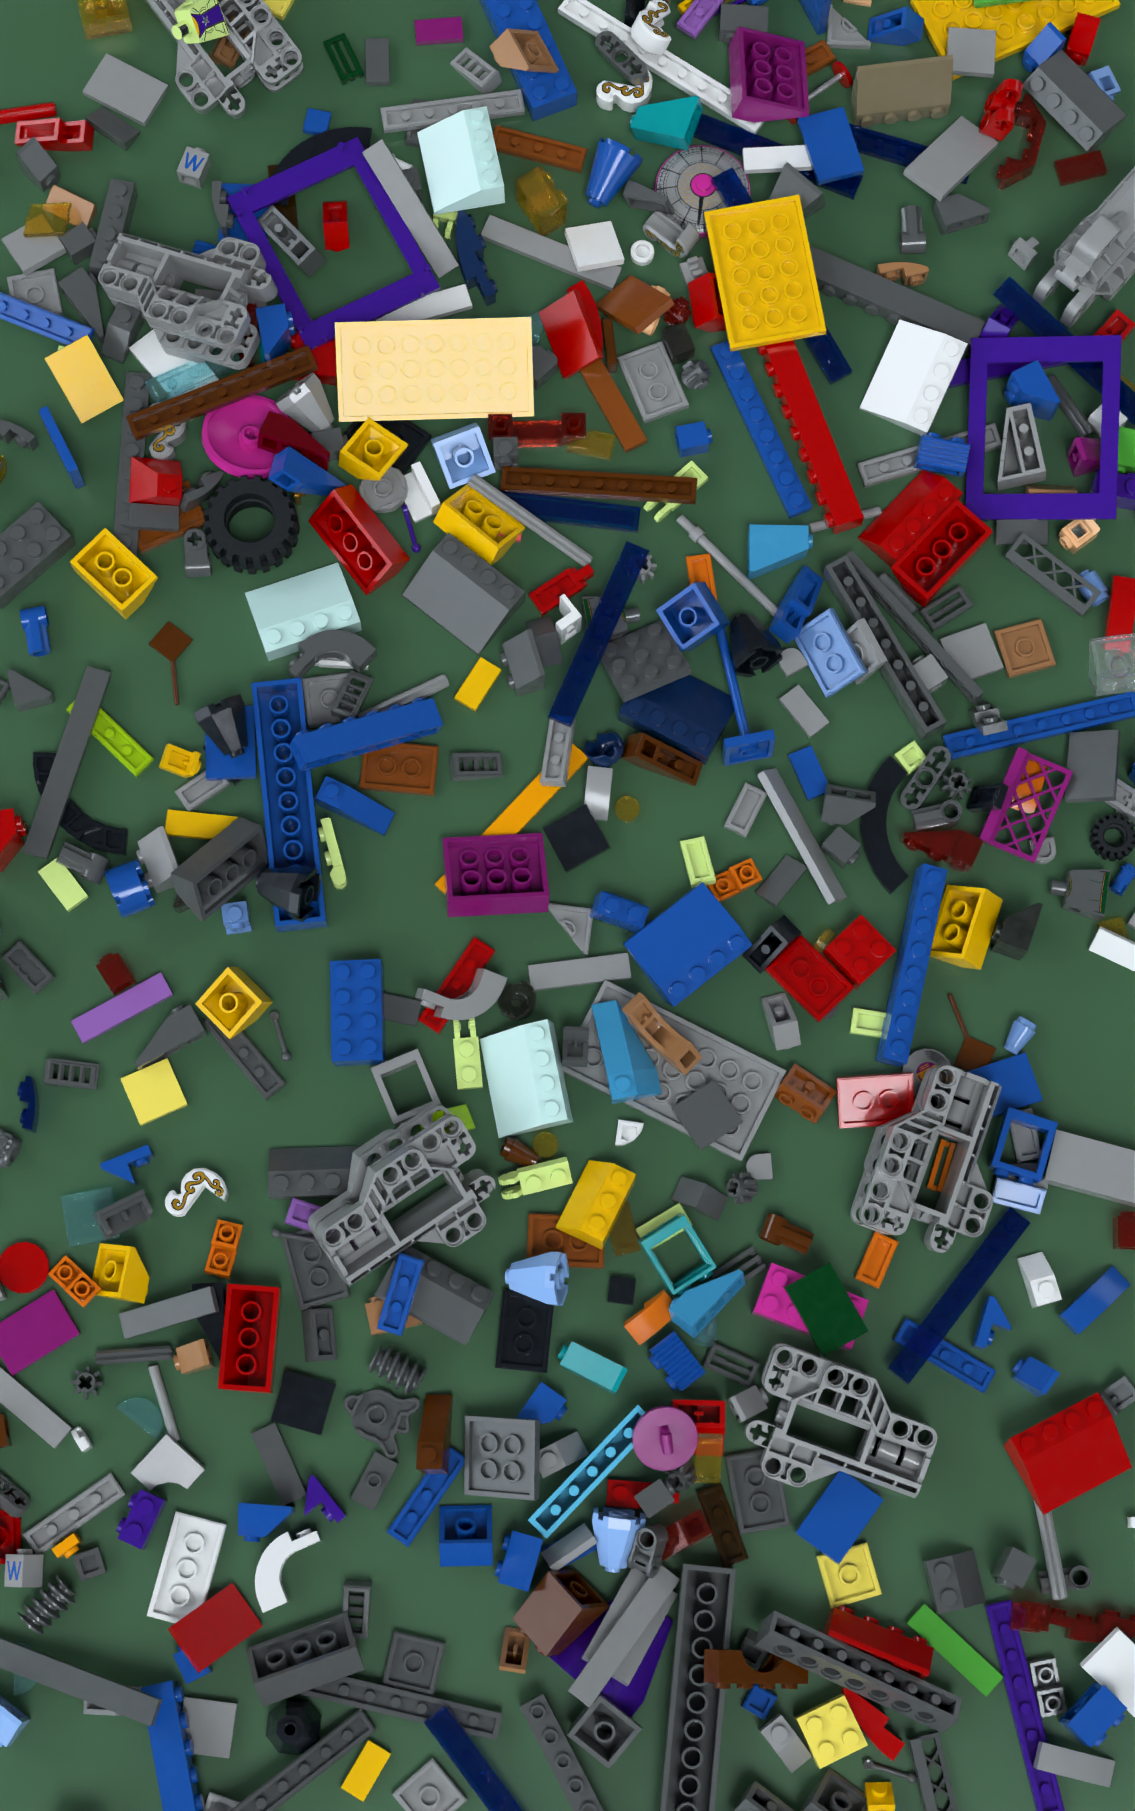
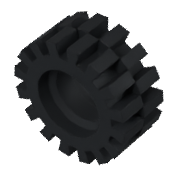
M1112 813L1106 817L1103 816L1097 821L1090 832L1089 841H1092L1090 846L1092 849L1095 848L1097 856L1099 854L1103 856V860L1107 858L1110 861L1122 860L1135 847V830L1133 829L1135 824L1133 822L1129 823V818L1126 816L1121 818L1122 814L1117 813L1116 816H1113ZM1108 829H1117L1122 834L1123 841L1119 846H1111L1105 841L1104 834Z

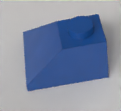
M239 1503L238 1535L244 1536V1541L260 1542V1537L269 1536L295 1513L296 1507Z

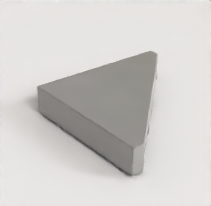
M831 4L827 21V45L829 48L870 49L871 42L866 40L857 31L858 29L845 17L843 18Z
M549 903L548 910L580 951L588 956L593 918L590 917L591 908Z

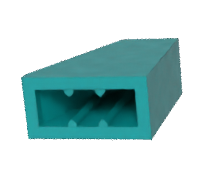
M691 96L638 106L636 114L632 115L630 120V129L635 140L688 151L703 112L700 97Z
M573 1341L569 1346L564 1344L557 1357L562 1360L559 1366L615 1395L628 1370Z

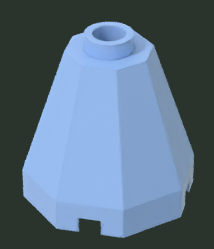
M548 1252L513 1262L510 1268L506 1269L505 1283L509 1284L511 1290L549 1305L563 1306L568 1293V1284H564L565 1278H569L567 1254Z
M606 1506L603 1507V1512H599V1507L593 1508L592 1525L597 1541L598 1558L600 1565L605 1567V1571L618 1573L620 1569L627 1567V1561L632 1551L636 1534L645 1527V1514L640 1513V1517H636L635 1511L631 1509Z

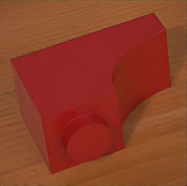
M347 201L323 202L325 250L339 252L344 249H350Z

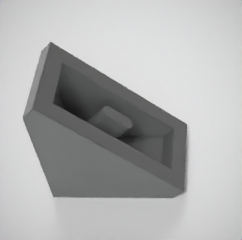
M550 616L526 622L527 629L532 630L543 668L563 663L557 632Z
M10 668L7 671L14 705L18 712L53 704L56 700L52 692Z
M681 1177L671 1200L718 1221L728 1197L705 1183Z

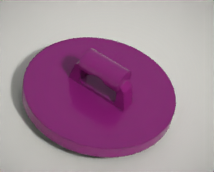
M659 1406L647 1411L639 1418L632 1433L633 1448L639 1460L646 1466L659 1471L673 1470L684 1465L694 1454L698 1442L697 1429L691 1417L683 1410L673 1406Z

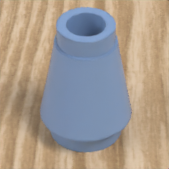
M1019 1016L1017 1021H1013L1004 1048L1017 1055L1035 1035L1036 1032L1034 1030L1037 1026Z

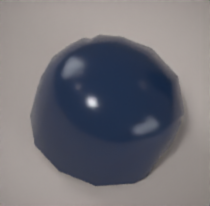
M613 732L597 734L595 742H586L584 753L594 765L607 768L617 763L622 757L624 742L618 734Z

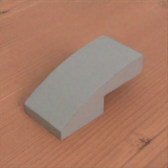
M588 766L584 805H588L595 820H608L613 768Z

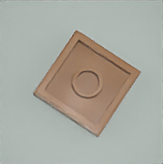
M1042 619L994 631L993 635L1008 679L1056 665Z

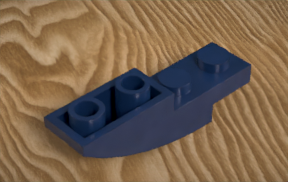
M465 210L458 211L456 224V243L462 277L468 290L477 286L486 306L496 303L495 293L498 290L494 280H489L486 275L488 271L483 260L486 244L481 234L477 236L474 230L476 225L471 214L467 215Z

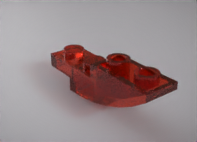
M1051 1607L1050 1612H1042L1041 1622L1066 1627L1065 1638L1099 1643L1116 1627L1130 1639L1135 1637L1134 1615H1130V1620L1120 1618V1612L1104 1609V1614L1096 1613L1095 1621L1092 1622L1091 1616L1077 1613L1076 1618L1066 1616L1067 1611Z

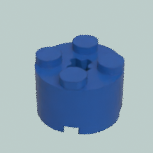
M138 859L104 871L122 918L156 905Z

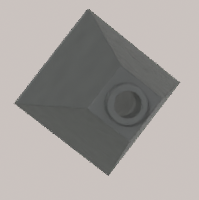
M786 162L769 200L799 195L803 216L806 219L826 206L824 194L792 165Z

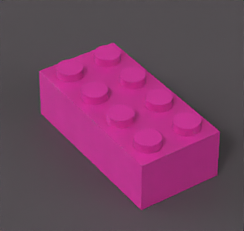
M771 1263L751 1314L810 1336L784 1287L805 1275ZM847 1292L860 1317L863 1319L869 1300ZM855 1339L840 1348L847 1351L851 1350Z

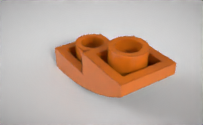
M1031 760L1028 761L1026 771L1029 778L1042 773L1038 763ZM1023 773V775H1022L1020 781H1023V780L1026 779L1025 776H1024V773ZM1044 776L1031 781L1036 794L1042 790L1045 780ZM1028 783L1019 785L1016 789L1019 800L1033 796ZM1013 796L1012 801H1011L1010 804H1013V803L1016 802L1014 796ZM1034 799L1021 803L1025 813L1034 814L1037 806ZM1018 805L1011 807L1012 809L1019 810Z
M752 858L716 875V884L706 885V887L719 902H722L756 885L763 879Z
M218 1219L204 1270L205 1274L230 1279L243 1225Z
M66 1255L48 1273L83 1308L102 1289Z
M665 1289L644 1303L642 1310L623 1322L624 1327L638 1345L648 1340L671 1320L669 1307L673 1299Z

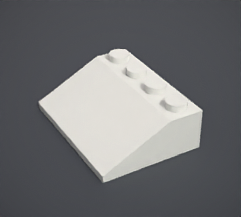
M899 320L859 409L920 436L926 435L968 343L947 334Z

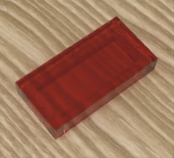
M1100 150L1058 160L1054 163L1060 186L1104 176L1107 173Z

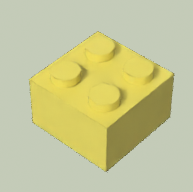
M839 1694L794 1717L819 1769L868 1746L843 1694Z

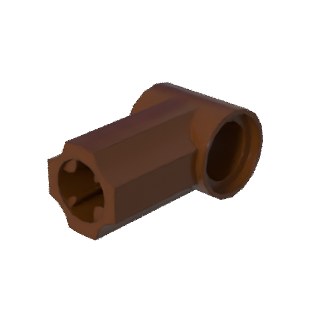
M768 1213L759 1238L777 1246L782 1245L806 1255L814 1234L789 1224L788 1220L778 1215Z

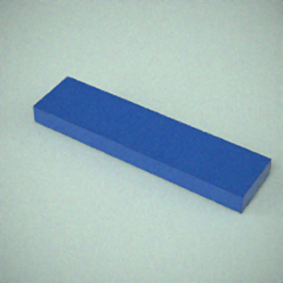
M905 1318L893 1339L897 1344L982 1394L985 1393L996 1373L995 1369L908 1318Z
M450 1447L449 1474H426L387 1533L409 1547L464 1466L465 1457Z

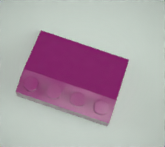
M738 26L728 45L732 118L755 123L808 117L809 99L805 42Z
M542 833L442 838L447 917L548 912L550 895Z

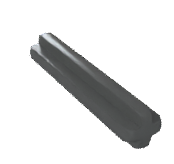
M1056 375L1049 376L1048 379L1061 401L1059 407L1080 437L1086 438L1093 432V428Z
M166 1345L100 1350L95 1353V1362L97 1365L171 1360L173 1349L172 1346Z

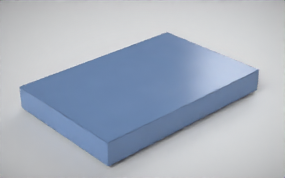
M829 608L805 624L799 636L794 639L826 698L831 697L868 673L834 608Z

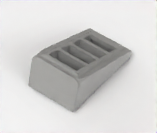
M467 47L450 62V65L481 94L491 93L502 82L499 71ZM470 58L471 61L463 67L462 65Z

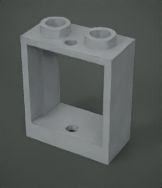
M418 1048L370 1068L395 1128L401 1126L429 1106L441 1104ZM417 1064L432 1102L397 1116L382 1078Z

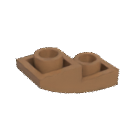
M891 262L878 264L875 274L893 282L901 278L903 286H918L927 280L929 269L927 266L916 263Z

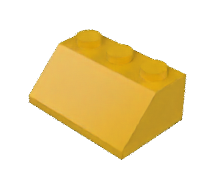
M468 484L442 503L433 521L446 534L449 532L491 566L504 556L526 528L514 517L471 488Z
M106 528L70 561L73 570L125 620L144 603L158 579L147 566Z
M947 885L939 909L930 957L958 967L981 970L1003 899L986 888Z
M589 1160L556 1225V1229L602 1250L635 1184L636 1174L614 1163Z

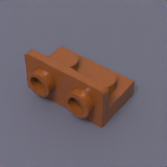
M794 1063L778 1087L774 1097L782 1104L799 1113L803 1118L816 1124L837 1091Z

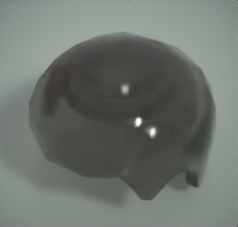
M520 981L518 984H508L498 998V1007L501 1014L514 1021L528 1018L534 1012L537 1002L533 986L525 981Z

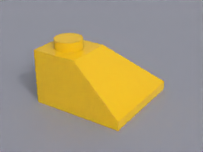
M368 417L340 450L338 466L357 479L380 481L405 451L408 444Z
M100 1243L92 1280L102 1289L96 1296L144 1304L150 1278L136 1248Z

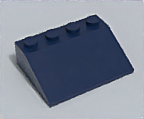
M688 675L624 702L619 710L618 720L706 765L734 713V707L730 695Z

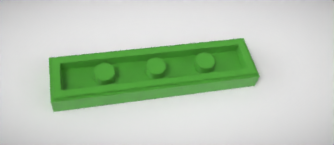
M923 1603L906 1622L908 1626L921 1638L927 1640L928 1644L985 1697L1002 1680L1003 1676L926 1604Z

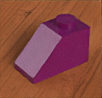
M1085 437L1074 439L1066 455L1073 477L1100 470L1101 446L1098 439Z

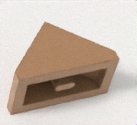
M505 1627L499 1670L525 1674L530 1638L523 1635L518 1628Z

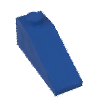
M328 776L325 777L315 797L318 806L385 836L395 816V813Z

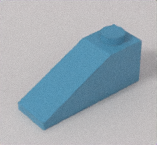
M739 1269L685 1291L670 1304L669 1313L671 1321L695 1339L746 1284L744 1273Z

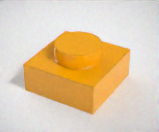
M73 1533L52 1548V1551L57 1558L65 1556L68 1559L80 1550L78 1545L83 1541L77 1533Z

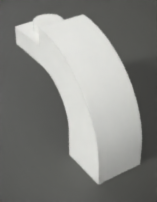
M310 1528L296 1534L297 1539L294 1541L290 1532H286L277 1537L265 1549L255 1574L256 1596L263 1613L289 1602L282 1584L283 1566L286 1560L295 1552L322 1541L318 1531L312 1532Z

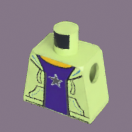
M186 0L175 9L174 14L178 23L172 26V34L178 40L183 38L186 44L202 43L230 34L218 0Z

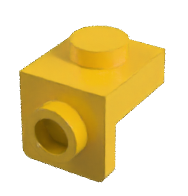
M166 744L159 768L183 778L192 777L200 769L201 760L199 758L201 753L197 751L190 752L172 744Z
M865 1782L864 1791L867 1811H895V1800L891 1782Z

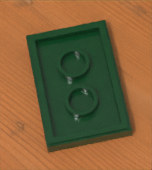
M830 1262L784 1287L822 1357L868 1332L866 1325Z

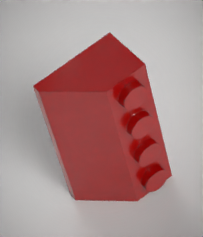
M922 470L866 528L858 539L888 566L892 567L956 499L960 501L963 493L945 477Z
M352 484L333 489L308 520L366 595L371 594L396 576L410 560Z
M956 499L892 565L891 570L905 592L924 608L988 542L993 530Z
M227 1284L218 1389L273 1394L282 1294L280 1287Z
M839 1606L838 1609L833 1608L830 1611L823 1631L824 1634L920 1679L929 1675L934 1648L928 1646L927 1640L918 1636H913V1639L906 1637L901 1629L893 1626H888V1629L878 1625V1620L868 1616H864L863 1619L853 1615V1610L844 1606Z

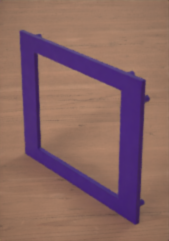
M358 137L345 143L339 142L338 146L248 188L244 186L241 191L226 197L248 241L259 247L266 261L265 271L271 275L278 290V297L282 304H285L286 311H291L293 324L304 345H309L310 350L335 339V322L374 321L440 290L430 265L427 264L405 222L362 152L365 149ZM355 167L413 274L311 321L254 213Z
M1122 335L971 338L968 444H970V451L967 461L966 507L980 520L985 522L1005 519L1116 520ZM1036 360L1039 363L1103 362L1099 493L984 494L988 364L1032 363Z

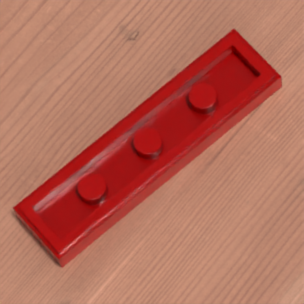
M474 937L436 993L450 999L463 995L470 988L477 969H484L495 950ZM437 1006L435 1010L426 1007L418 1021L435 1033L440 1034L449 1019L434 1016Z

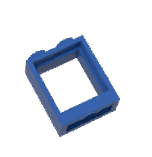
M1008 1107L1002 1118L988 1168L994 1170V1175L1008 1178L1009 1175L1018 1178L1019 1183L1033 1186V1183L1041 1182L1058 1122ZM1011 1123L1046 1134L1035 1172L1000 1161Z

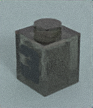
M685 324L667 326L662 331L661 341L672 365L694 358L695 346Z

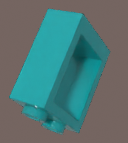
M681 1212L637 1240L672 1295L676 1293L682 1295L685 1291L691 1289L690 1284L698 1279L703 1281L713 1274L712 1270L717 1268L688 1219ZM683 1228L704 1263L672 1283L651 1248Z

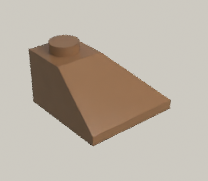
M507 28L489 46L494 54L495 61L501 67L546 73H557L559 71L538 31Z

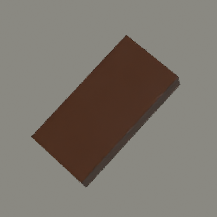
M611 318L602 319L606 368L609 373H615L617 371V356L613 322Z

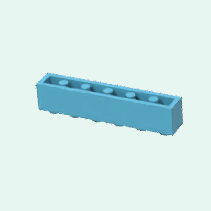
M639 1405L624 1418L528 1519L546 1539L633 1449V1429L639 1418L646 1413Z

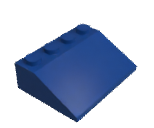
M701 882L626 940L623 945L663 1001L675 1007L750 948L752 943L737 922L705 884Z

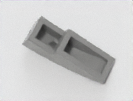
M1039 1741L1033 1768L1110 1788L1115 1761Z

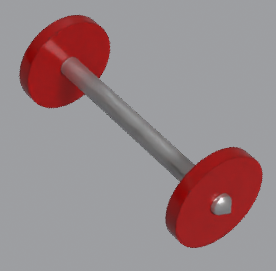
M840 61L832 64L835 76L808 94L809 101L838 81L845 88L853 85L852 77L844 64ZM791 118L787 120L791 124L795 125L797 124L798 118Z

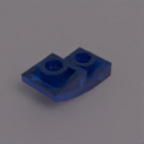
M26 1076L25 1081L20 1082L17 1096H20L19 1101L28 1105V1108H24L21 1113L20 1123L23 1124L22 1128L25 1131L36 1133L39 1119V1094L35 1080L30 1076Z

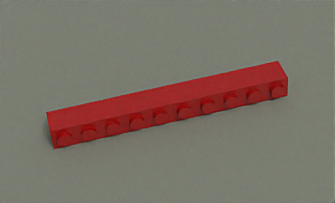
M794 340L756 347L760 356L763 355L765 359L764 368L767 376L773 379L774 384L772 387L775 397L780 398L782 402V415L785 420L788 419L791 427L789 430L792 440L798 442L800 448L798 449L799 458L802 463L805 462L808 470L806 473L809 483L811 485L814 484L817 490L815 492L816 501L819 506H823L826 513L824 514L826 526L832 528L834 535L861 526L864 519L863 513Z

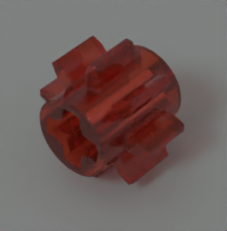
M682 296L679 299L672 297L674 305L664 313L665 319L663 321L673 328L675 324L683 326L690 318L692 311L689 310L690 302Z

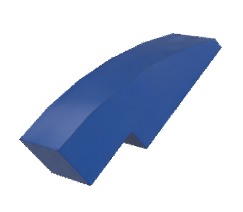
M806 565L802 567L781 601L768 630L787 644L798 637L805 618L812 614L824 579Z
M1111 1266L1058 1317L1074 1335H1078L1106 1310L1130 1284L1114 1266Z

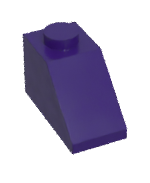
M1000 304L989 317L979 338L1009 337L1021 315Z

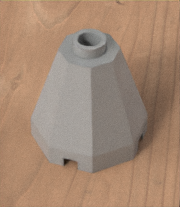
M313 372L295 384L296 386L288 389L274 402L283 413L312 433L328 430L333 427L331 423L335 419L322 384Z

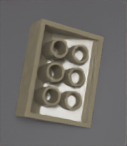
M953 55L857 66L850 97L854 126L870 127L877 123L894 124L902 120L917 121L926 117L937 119L947 115L951 104Z

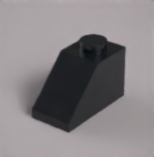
M783 915L768 927L743 957L761 974L802 932Z

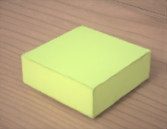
M915 740L894 754V758L908 773V776L916 771L927 757Z

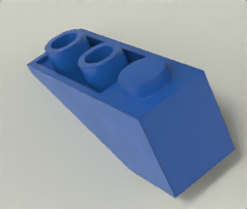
M290 446L274 456L268 477L269 480L287 492L329 496L333 489L346 486L345 483L334 475H331Z

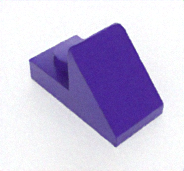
M315 1475L310 1476L304 1516L308 1515L322 1503L324 1508L321 1511L330 1522L335 1519L337 1523H340L347 1517L318 1478Z

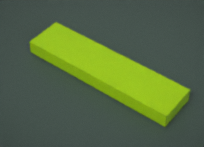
M73 701L66 708L69 714L71 713L75 701ZM100 708L91 735L137 778L154 762V759Z

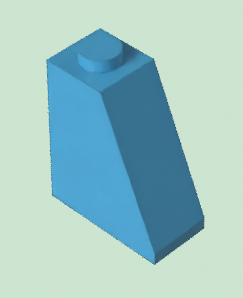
M750 524L748 529V578L754 579L805 558L808 549L813 547V534H809L808 525Z

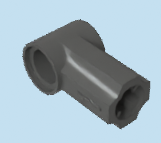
M908 205L901 208L900 254H925L926 234L922 228L921 208L916 205Z
M947 800L943 804L911 810L912 822L916 832L943 826L953 827L959 823L962 815V806L955 800ZM953 809L957 816L955 818H948L945 816L944 810Z
M65 842L56 863L79 873V876L85 880L100 885L105 875L104 871H107L110 861L96 853H87Z
M1077 1564L1062 1567L1067 1591L1083 1590L1091 1585L1092 1573L1087 1567ZM1076 1570H1083L1085 1572L1086 1578L1082 1584H1075L1072 1579L1073 1573ZM1038 1571L1041 1594L1052 1593L1048 1571Z

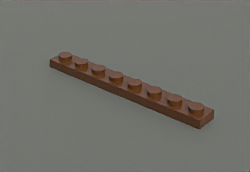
M309 345L130 414L126 416L135 440L138 441L317 371L318 366Z
M503 466L500 490L502 493L696 504L698 481L697 478Z

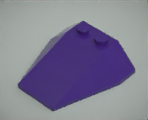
M612 1599L611 1601H609V1602L607 1603V1604L609 1605V1607H610V1605H611V1603L613 1602L614 1599ZM608 1609L560 1655L549 1656L575 1680L588 1663L581 1658ZM668 1616L662 1622L630 1684L625 1686L611 1677L600 1692L629 1717L633 1716L646 1697L673 1623Z

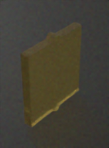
M71 202L31 204L28 218H25L24 237L64 236L67 223L70 221Z

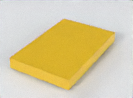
M88 335L44 358L81 424L124 400Z

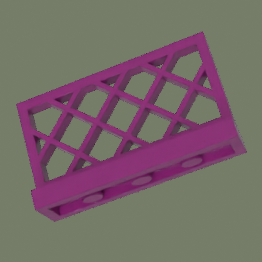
M1018 747L1002 782L1009 786L1002 809L989 812L977 841L985 845H991L1034 864L1073 771ZM1031 760L1038 763L1042 773L1029 778L1026 771L1028 761ZM1044 766L1050 768L1051 770L1046 771ZM1054 771L1066 775L1063 783L1056 787H1052L1047 775ZM1023 773H1024V776H1025L1026 779L1023 780V781H1020V780H1021V777H1022V775H1023ZM1044 776L1049 789L1036 794L1031 781ZM1028 783L1033 796L1019 800L1016 793L1017 787ZM1060 788V790H1059V792H1058V794H1057V797H1056V794H1055L1054 790H1057V789ZM1051 792L1054 804L1052 807L1043 810L1038 797ZM1013 796H1014L1016 802L1013 803V804H1010L1011 801H1012V798H1013ZM1034 799L1039 812L1026 817L1021 803ZM1018 805L1023 819L1010 823L1006 812L1009 808ZM1050 811L1049 816H1048V818L1046 819L1044 813ZM1041 815L1045 824L1043 830L1033 833L1028 820ZM1003 820H1005L1006 825L1001 827ZM1025 822L1030 835L1017 840L1011 826ZM1008 828L1013 842L1004 845L995 841L998 832ZM1040 834L1038 841H1036L1035 836ZM1029 838L1032 839L1035 848L1031 856L1021 851L1019 842ZM1015 844L1016 849H1013L1009 846Z

